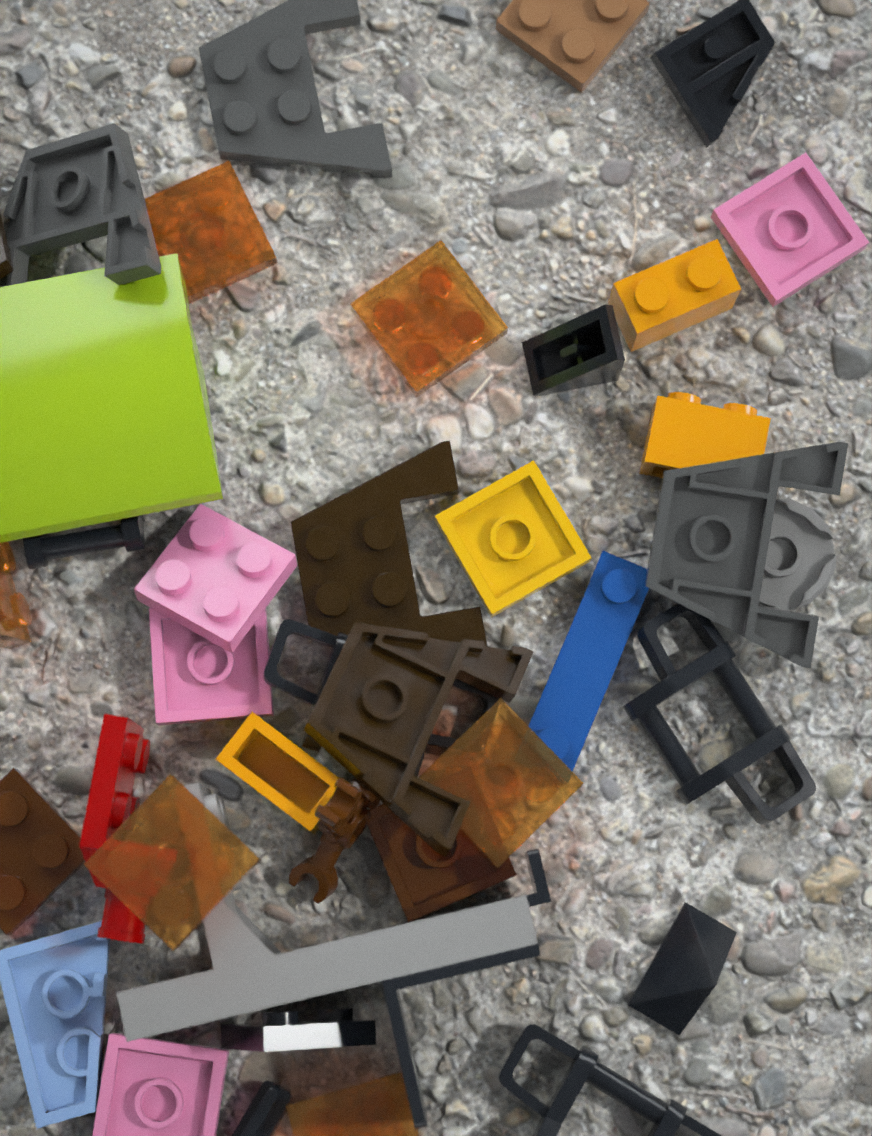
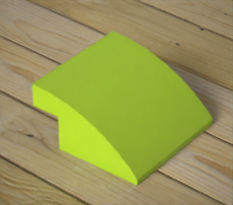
M177 253L159 257L161 263L160 275L118 285L105 277V267L0 287V543L223 499L205 375L191 324L186 284Z

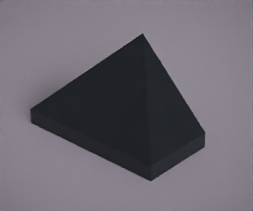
M684 902L627 1005L680 1036L716 986L737 932Z

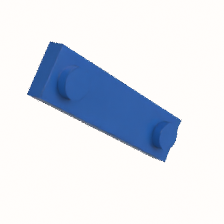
M604 550L602 551L513 763L564 785L568 784L649 590L645 586L646 568Z

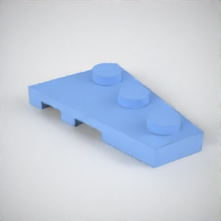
M102 921L0 950V983L36 1129L86 1115L97 1110L101 1082L110 939L97 937L98 928L101 927Z

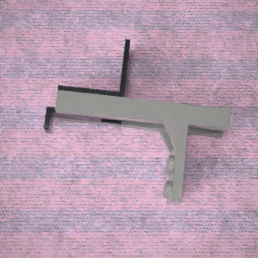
M199 782L176 787V797L213 969L116 992L126 1042L382 981L415 1129L427 1127V1111L399 990L541 956L529 908L551 902L539 849L525 852L534 891L533 894L281 953L235 904L233 891L241 890L242 882L235 855L230 856V853H224L221 833L229 832L230 827L223 798H218L216 793L212 794L210 789Z

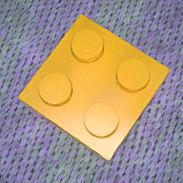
M534 460L434 516L437 526L491 618L584 566L592 559Z

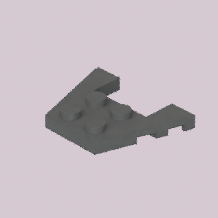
M288 0L199 48L221 159L290 167L292 163L323 167L324 171L344 174L345 170L371 173V177H392V167L383 123L330 133L325 132L306 40L307 34L361 24L357 0Z
M113 123L25 151L3 216L10 220L5 234L14 271L0 279V287L27 282L29 258L31 256L107 236L104 276L114 283L122 285L161 274V263L127 132Z
M833 442L663 471L645 586L801 667L811 669L819 616L759 606L778 488L782 486L840 495L848 443Z

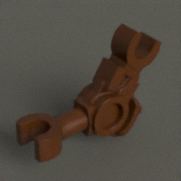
M342 777L338 778L334 784L336 787L335 792L325 806L320 804L317 807L315 816L320 819L318 830L323 833L319 839L321 843L312 857H308L295 866L289 874L288 883L293 887L302 882L308 873L316 877L319 889L313 901L317 904L335 892L338 886L335 864L344 849H349L357 841L371 818V812L367 808L374 809L380 803V800L356 778H353L350 783Z

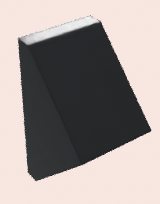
M605 304L522 342L533 396H544L618 381L625 361L613 305Z

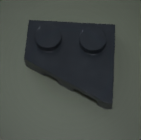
M738 0L657 50L651 56V60L706 148L720 137L723 132L722 129L737 104L742 100L756 72L763 65L776 43L750 0Z
M353 1008L318 1009V1020L298 1021V1011L262 1013V1023L221 1024V1049L273 1052L376 1045V1020L354 1019Z

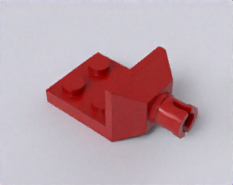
M104 714L79 847L95 887L105 888L104 911L97 937L144 944L146 919L149 905H152L153 896L163 897L190 866L189 853L180 850L123 841L125 831L133 832L136 827L140 799L139 797L132 796L136 773L144 774L146 771L150 753V739L142 738L144 728L128 717Z

